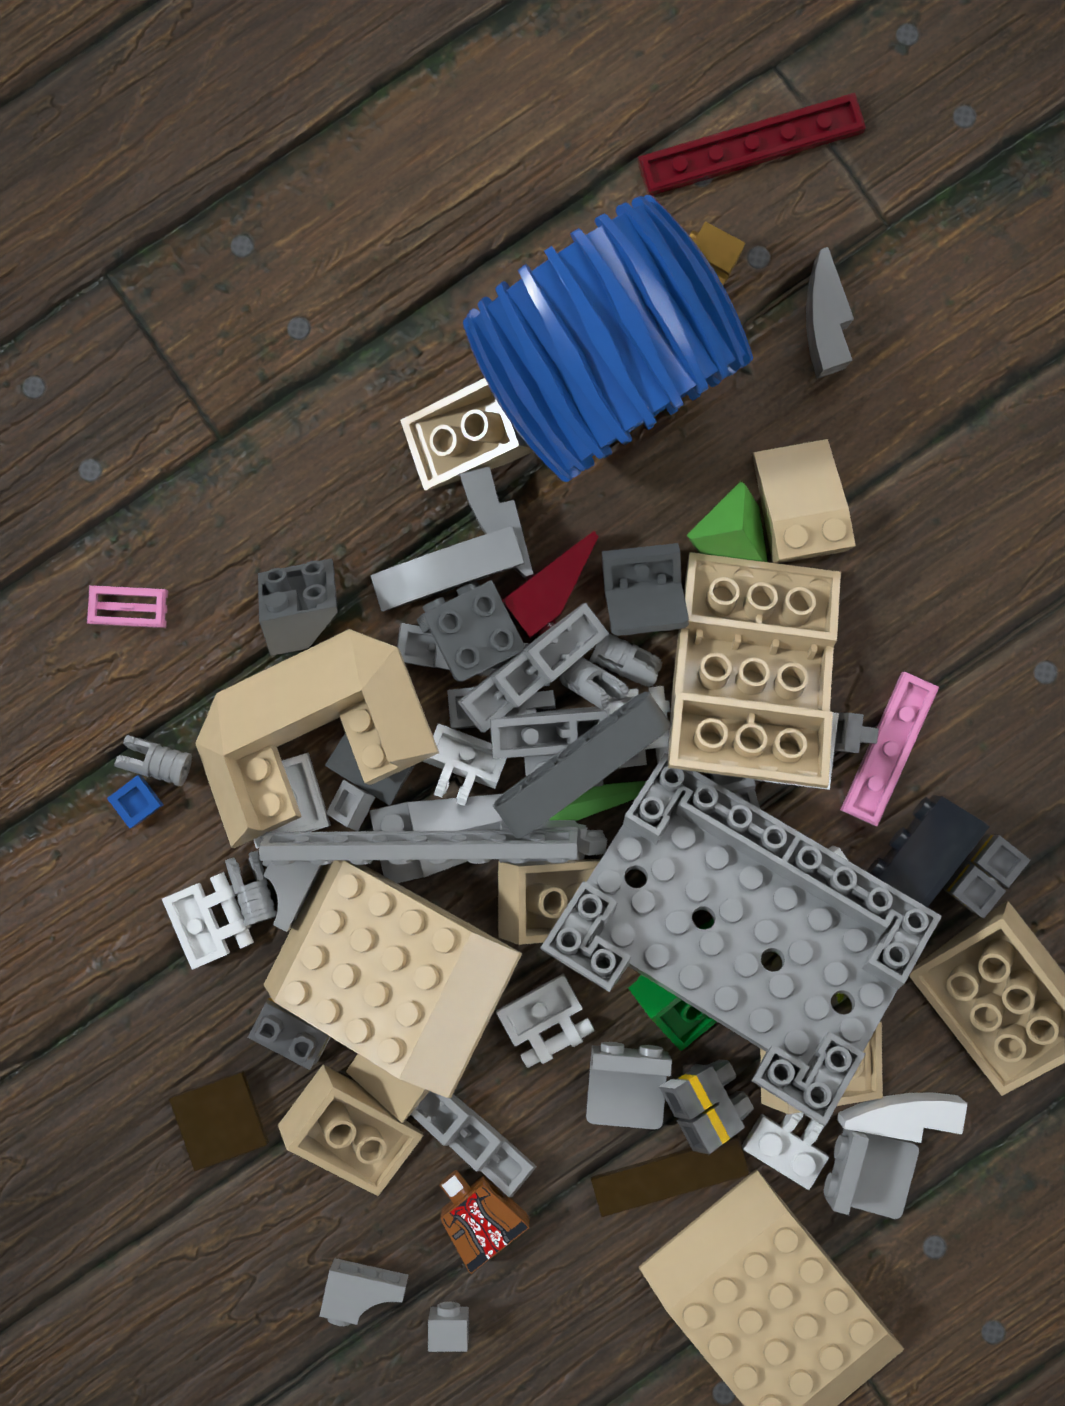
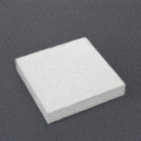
M309 753L283 760L282 763L302 817L271 832H311L330 826L331 824L326 814L327 811ZM264 835L253 839L256 848H259Z

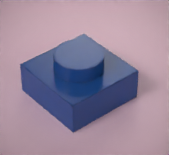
M137 775L107 798L129 829L136 827L164 806L142 775Z

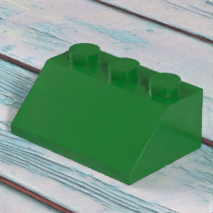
M712 918L709 922L702 924L699 929L706 930L714 925V919ZM640 975L637 981L628 987L650 1019L680 1051L685 1049L717 1022L643 975Z

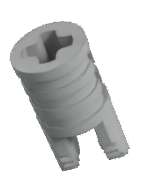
M608 634L597 643L589 660L603 668L609 669L613 673L616 672L622 677L648 687L656 683L658 671L662 667L659 657L611 634Z
M583 657L578 659L560 675V681L565 687L602 710L610 705L607 695L616 700L618 699V701L629 695L628 691L630 690L625 683Z
M126 735L123 742L124 746L133 751L146 754L145 760L140 761L119 755L114 766L147 777L152 776L158 780L162 779L165 782L174 783V785L180 787L184 784L191 767L192 754L182 753L176 749L172 750L166 746L162 747L157 743Z
M258 850L248 854L249 865L256 882L247 885L243 884L241 870L235 858L225 860L233 890L238 897L237 901L245 920L243 921L244 926L263 922L277 915V911L273 907V900L270 897V890L267 887L269 885L267 878L263 877L265 872Z

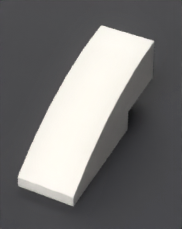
M933 1092L904 1093L883 1096L881 1099L854 1105L838 1112L837 1120L844 1129L921 1143L924 1128L962 1134L967 1103L958 1095Z

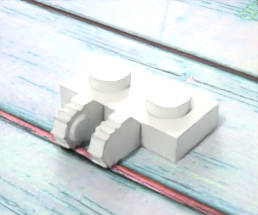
M438 723L433 737L439 754L423 762L443 769L434 795L441 798L447 792L452 773L466 778L456 797L457 804L465 806L474 781L494 789L496 788L507 758L493 759L491 743Z
M802 1112L786 1114L780 1125L761 1114L742 1145L743 1150L810 1190L829 1159L825 1152L812 1145L817 1140L824 1126L811 1119L802 1136L799 1137L792 1133V1131L803 1117Z

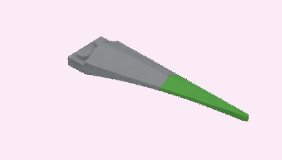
M647 781L594 786L549 820L577 821L636 799ZM502 794L468 797L465 806L457 804V798L405 802L369 810L373 831L500 830V822L503 820L494 809L493 804ZM452 859L445 864H433L428 860H412L407 864H392L389 860H380L383 876L395 883L432 875L467 862V859Z

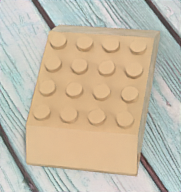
M334 860L330 864L323 865L264 983V987L275 1003L396 1078L446 1098H451L522 953L365 865L352 864L350 860Z
M757 1169L639 1266V1269L665 1310L744 1406H838L904 1350L900 1342Z

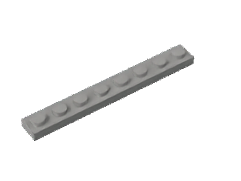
M510 830L266 832L259 845L260 861H271L275 865H288L295 861H311L315 865H326L334 860H350V863L356 865L368 864L373 860H389L392 864H407L412 860H428L433 864H445L452 859H467L468 862L474 864L487 863L491 859H507L510 863H525L530 859H546L551 863H564L569 859L577 858V830H534L522 838H516Z

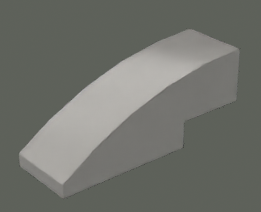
M828 247L821 249L814 260L806 303L807 338L817 379L846 369L852 361L842 330L848 328L854 317Z
M490 467L460 474L469 505L485 534L509 526L514 527L525 564L513 567V569L526 580L531 579L533 571L515 501L499 503Z

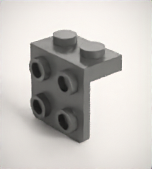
M678 543L602 551L604 590L611 631L614 635L671 631L686 628L689 625V616L681 585V561Z
M477 580L456 590L459 596L445 602L444 598L440 597L424 605L425 613L417 619L423 633L431 631L454 679L460 682L522 652L524 648L523 641L492 580L480 586Z

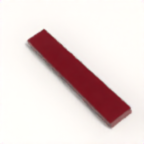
M851 93L638 156L637 162L647 195L653 196L864 133L866 126L856 93Z

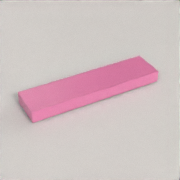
M901 672L877 726L879 729L877 744H869L840 809L841 811L874 826H878L938 692V686L907 672Z

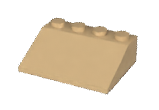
M1009 901L990 911L985 918L980 917L912 969L909 977L1001 1096L1065 1063V973Z

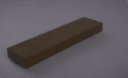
M734 1135L711 1154L696 1152L692 1148H688L591 1176V1182L601 1217H605L749 1175L739 1137Z

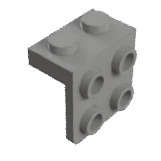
M601 1042V1046L592 1045L586 1109L587 1121L597 1125L659 1129L663 1124L665 1097L659 1086L666 1082L667 1076H671L672 1060L669 1053L663 1051L662 1047L654 1045H641L640 1049L624 1048V1044L617 1042Z
M844 1129L842 1135L838 1136L835 1144L834 1158L836 1159L832 1173L828 1174L825 1181L824 1196L833 1211L849 1215L850 1209L853 1207L893 1219L900 1218L904 1211L919 1155V1148L913 1142Z

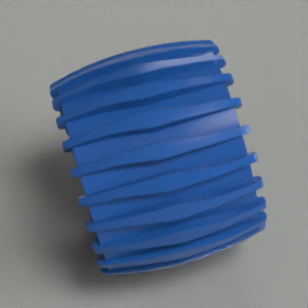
M651 195L634 198L631 203L632 207L627 202L616 207L618 216L612 220L605 213L596 217L595 223L598 228L586 235L581 229H576L570 234L574 243L559 253L550 246L544 250L548 257L547 261L533 271L527 264L523 265L518 269L522 279L511 287L506 282H501L495 288L498 297L493 302L489 297H483L478 302L479 310H470L467 317L463 320V327L471 350L502 411L533 452L563 482L572 480L580 475L582 471L594 466L595 462L592 456L595 455L598 459H602L611 455L612 451L609 445L619 440L624 445L630 443L632 437L629 432L644 424L647 430L653 428L654 424L657 423L654 416L664 409H667L670 415L677 412L678 408L683 406L681 398L688 395L691 400L697 399L701 396V393L708 390V384L710 387H715L721 380L733 375L737 370L745 367L753 360V355L737 312L716 272L682 226Z

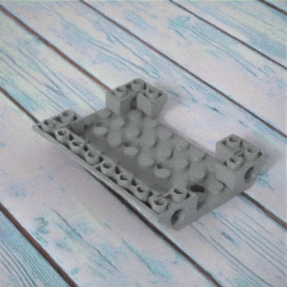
M664 753L627 811L621 829L587 882L583 881L541 946V950L608 992L612 990L627 967L637 971L764 1050L766 1053L752 1082L819 1124L826 1126L864 1058L865 1053L863 1051L895 993L905 984L942 916L700 773L668 768V754ZM630 870H640L645 874L647 882L643 887L632 888L626 883L625 874ZM699 910L708 911L713 916L714 925L706 930L699 929L694 925L692 915ZM768 951L777 953L782 959V968L775 972L766 970L761 963V955ZM834 994H844L851 1000L852 1009L849 1014L843 1015L834 1011L831 1006V998Z

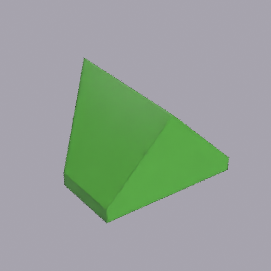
M740 481L687 534V537L700 554L768 562L759 506L747 486Z

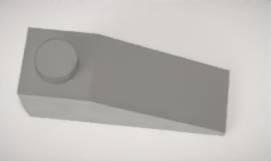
M585 707L490 719L492 758L558 754L608 717L607 711L599 707Z

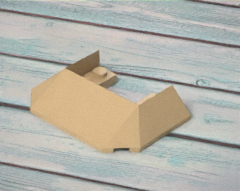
M348 629L216 693L196 740V746L231 848L241 846L264 835L266 832H271L302 817L277 747L339 717L365 784L372 785L439 754L398 647Z

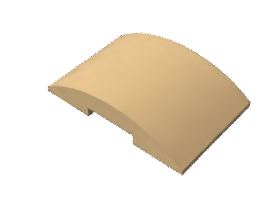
M689 553L683 592L689 616V625L678 631L670 713L668 768L828 788L833 712H830L833 649L837 641L841 572Z

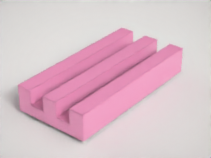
M89 585L87 624L166 628L165 613H167L166 598H168V590ZM98 595L157 597L156 604L98 602ZM97 610L155 612L156 619L97 616Z

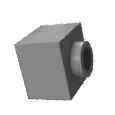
M442 1302L437 1307H430L428 1318V1352H467L469 1307H460V1304L457 1302Z

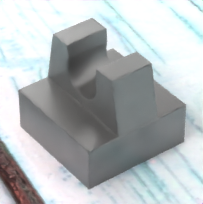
M839 713L834 751L859 753L860 743L877 744L879 729L862 726L863 714Z

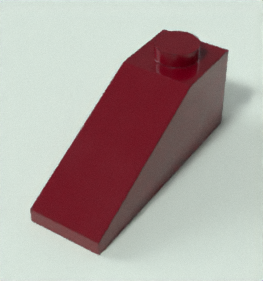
M592 531L502 600L506 609L530 640L536 635L538 637L554 626L556 624L555 620L561 616L599 536L595 531Z

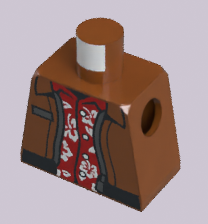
M455 1170L439 1184L451 1200L442 1208L441 1221L467 1270L471 1274L529 1229V1215L485 1175L469 1186L461 1174Z

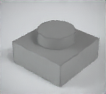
M343 780L326 814L344 826L358 831L375 797L355 784Z

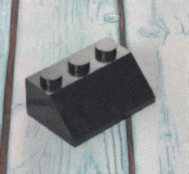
M932 795L930 799L925 797L920 801L912 813L915 819L907 829L902 827L895 833L889 842V846L892 847L884 859L877 858L867 870L871 875L926 907L931 904L990 827L948 799L937 795Z

